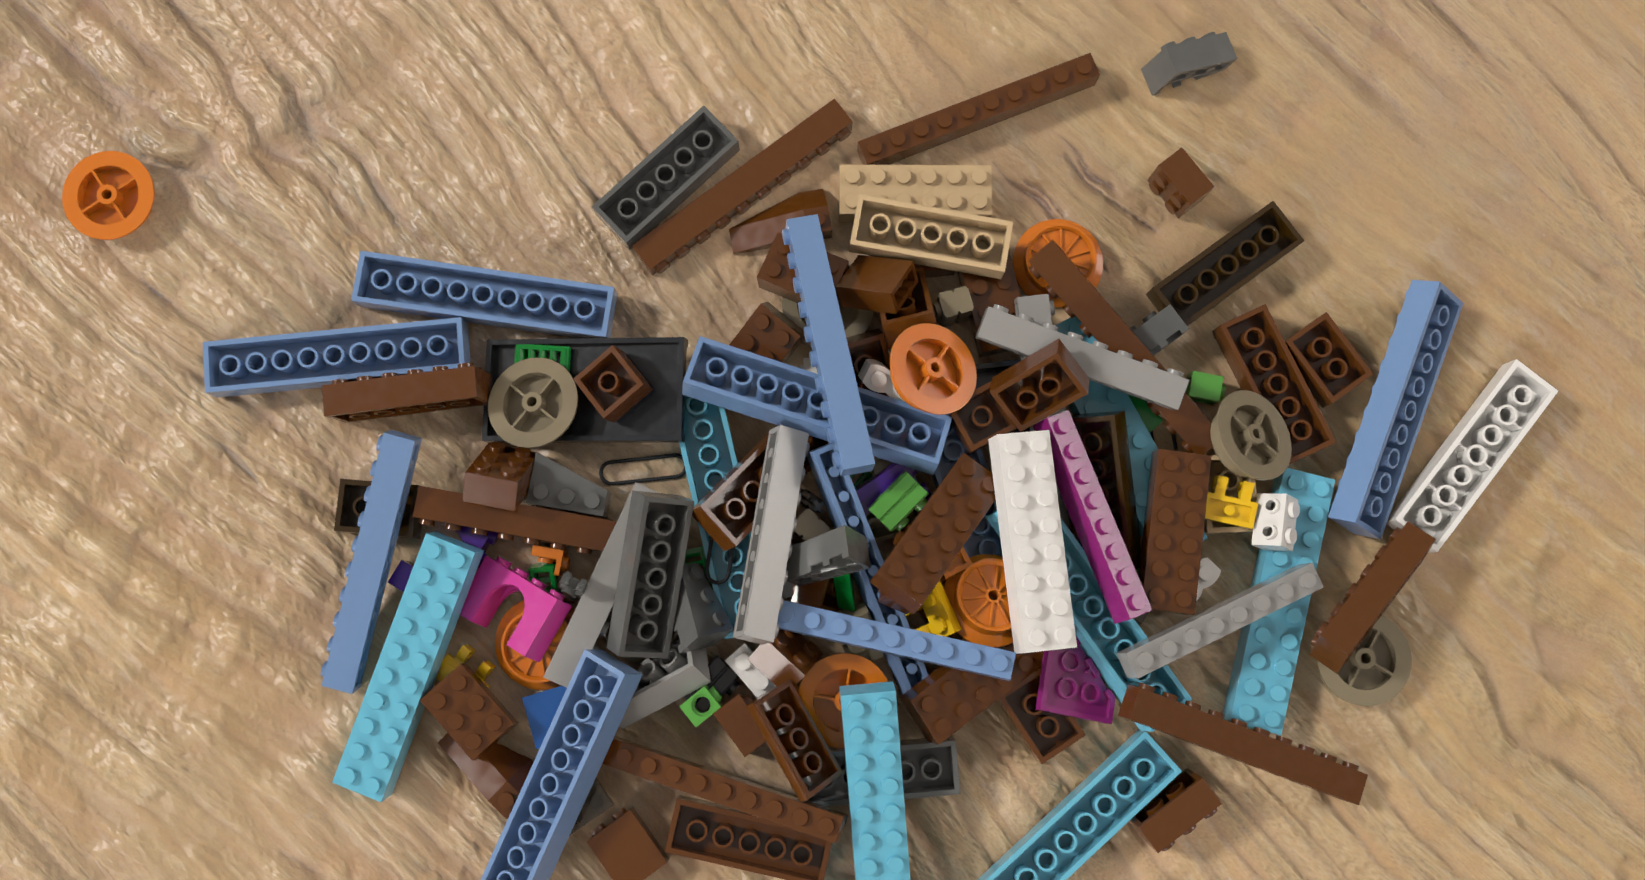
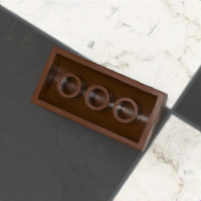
M790 679L770 689L746 705L800 802L809 800L843 774Z

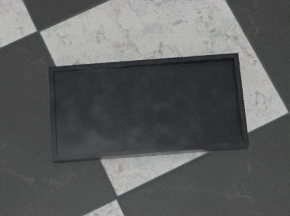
M685 337L487 340L485 371L491 374L492 387L499 376L514 364L516 344L571 347L570 374L573 378L609 347L614 345L624 351L653 388L648 395L613 423L603 419L576 384L578 408L574 420L569 428L551 443H685V395H682L688 339ZM536 352V358H539V352ZM547 353V359H549L550 353ZM557 353L556 362L559 364L561 353ZM484 405L482 441L487 443H508L492 427L488 414V405Z

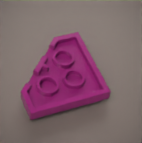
M1077 636V647L1044 651L1035 710L1103 724H1112L1115 696L1110 689L1106 688L1100 678L1101 674L1091 658L1085 655L1080 647L1081 643Z

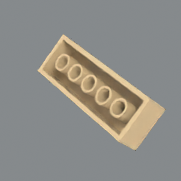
M840 165L839 222H854L859 194L991 218L992 166Z
M859 194L849 252L874 257L913 261L914 264L1001 279L1005 273L1013 222Z

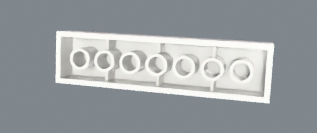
M1517 359L1503 364L1391 511L1387 525L1394 530L1396 527L1402 529L1409 521L1436 539L1428 553L1438 552L1557 394L1558 390Z
M1049 430L997 434L988 439L1014 652L1018 654L1077 647L1050 432Z

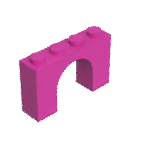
M486 556L474 576L460 615L475 624L487 628L503 600L510 594L521 591L525 603L524 613L506 645L524 657L540 662L572 606L563 601L565 596L552 588L550 592L545 590L547 587L545 583L536 578H533L532 581L527 579L529 576L527 572L518 567H515L514 570L511 569L512 563L499 556L496 560Z

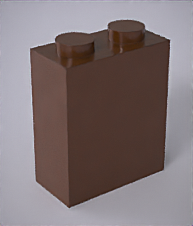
M858 255L836 285V293L841 307L897 314L918 283L914 262Z
M625 807L611 816L614 820L606 827L603 823L590 832L592 837L587 841L613 880H644L665 865L670 859L634 807L628 811Z

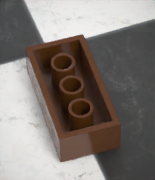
M1008 251L1005 273L1001 279L958 272L961 287L966 286L969 289L974 306L969 320L979 358L1009 351L975 338L987 307L993 308L994 304L1009 309L1008 314L1016 316L1014 299L1021 297L1010 252Z

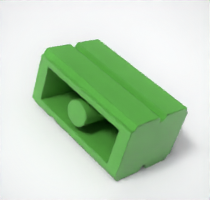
M904 470L868 509L891 532L895 528L899 531L909 522L910 519L907 516L914 509L918 512L928 502L925 497L929 493Z

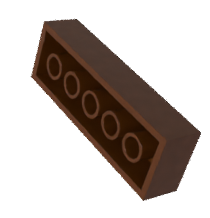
M1266 304L1223 323L1212 331L1241 390L1252 391L1266 398L1278 410L1285 421L1292 447L1289 465L1336 443Z
M460 363L458 368L448 369L447 366H436L429 372L413 369L408 370L406 375H398V373L391 372L383 373L382 378L373 379L372 376H359L357 381L348 382L347 379H335L331 381L332 384L322 385L324 416L348 423L488 405L492 390L491 374L482 370L481 367H476L473 363Z
M769 433L693 507L692 516L723 551L736 547L752 531ZM808 437L809 451L829 443L816 437ZM805 457L803 466L805 468V475L811 470L807 457Z
M1157 449L1152 452L1138 577L1154 611L1195 615L1212 457L1210 455Z
M963 452L871 579L870 583L912 614H915L996 500L993 474Z
M1409 521L1402 529L1396 527L1389 537L1387 544L1379 549L1371 565L1368 564L1360 575V579L1357 583L1352 584L1345 594L1346 597L1335 606L1330 614V618L1327 622L1324 621L1315 633L1316 636L1310 643L1314 646L1310 656L1336 674L1339 673L1423 562L1436 540Z
M1013 643L1003 647H995L1014 652ZM1044 651L1016 654L1010 681L940 666L899 698L926 740L939 745L1040 668Z
M679 795L676 800L664 852L784 880H824L832 842L721 804Z

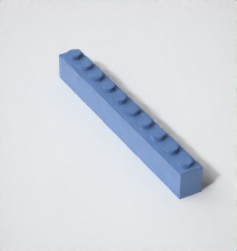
M818 214L787 219L786 228L782 230L784 245H789L790 253L787 254L789 268L795 271L796 277L793 278V287L795 293H799L801 302H798L800 317H805L807 326L804 327L806 342H811L812 351L809 352L810 363L812 367L817 369L818 376L815 377L817 392H822L824 400L820 403L823 418L827 417L829 427H826L828 442L833 443L835 453H832L834 468L839 469L840 476L872 471L875 466L874 455Z
M389 430L380 435L376 449L379 451L377 461L375 460L371 466L370 475L373 478L371 486L367 487L364 494V501L367 503L365 511L361 512L358 519L360 531L352 543L351 551L354 552L352 562L350 561L346 568L345 576L348 577L346 587L342 588L339 596V602H342L340 612L336 613L333 620V627H336L334 636L330 638L327 645V652L330 653L328 661L324 662L321 669V676L323 677L321 686L353 694L361 687L422 442L420 437Z
M828 443L809 451L806 457L834 528L846 525L867 537L871 568L852 574L871 619L910 629L904 613L878 602L881 593L878 592L876 586L870 583L884 561L850 475L840 476L839 469L834 468L832 453H835L833 443ZM885 653L900 695L906 693L928 676L922 661Z
M788 601L783 602V607L779 612L777 621L781 630L1006 681L1011 680L1016 652Z

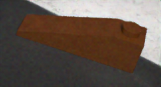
M824 189L799 192L730 228L729 233L733 254L768 249L771 247L777 233L782 234V230L786 228L787 219L818 214L823 239L832 238V225Z
M447 733L438 744L481 794L508 819L534 761L498 743L480 759L472 761Z

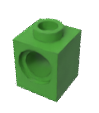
M1192 371L1187 375L1186 379L1189 382L1185 392L1194 402L1214 405L1220 399H1223L1226 386L1222 384L1223 376Z
M705 685L679 707L693 725L697 727L723 706L720 703V700L723 698L713 686L709 689ZM699 697H706L710 701V709L708 711L702 712L696 707V701Z

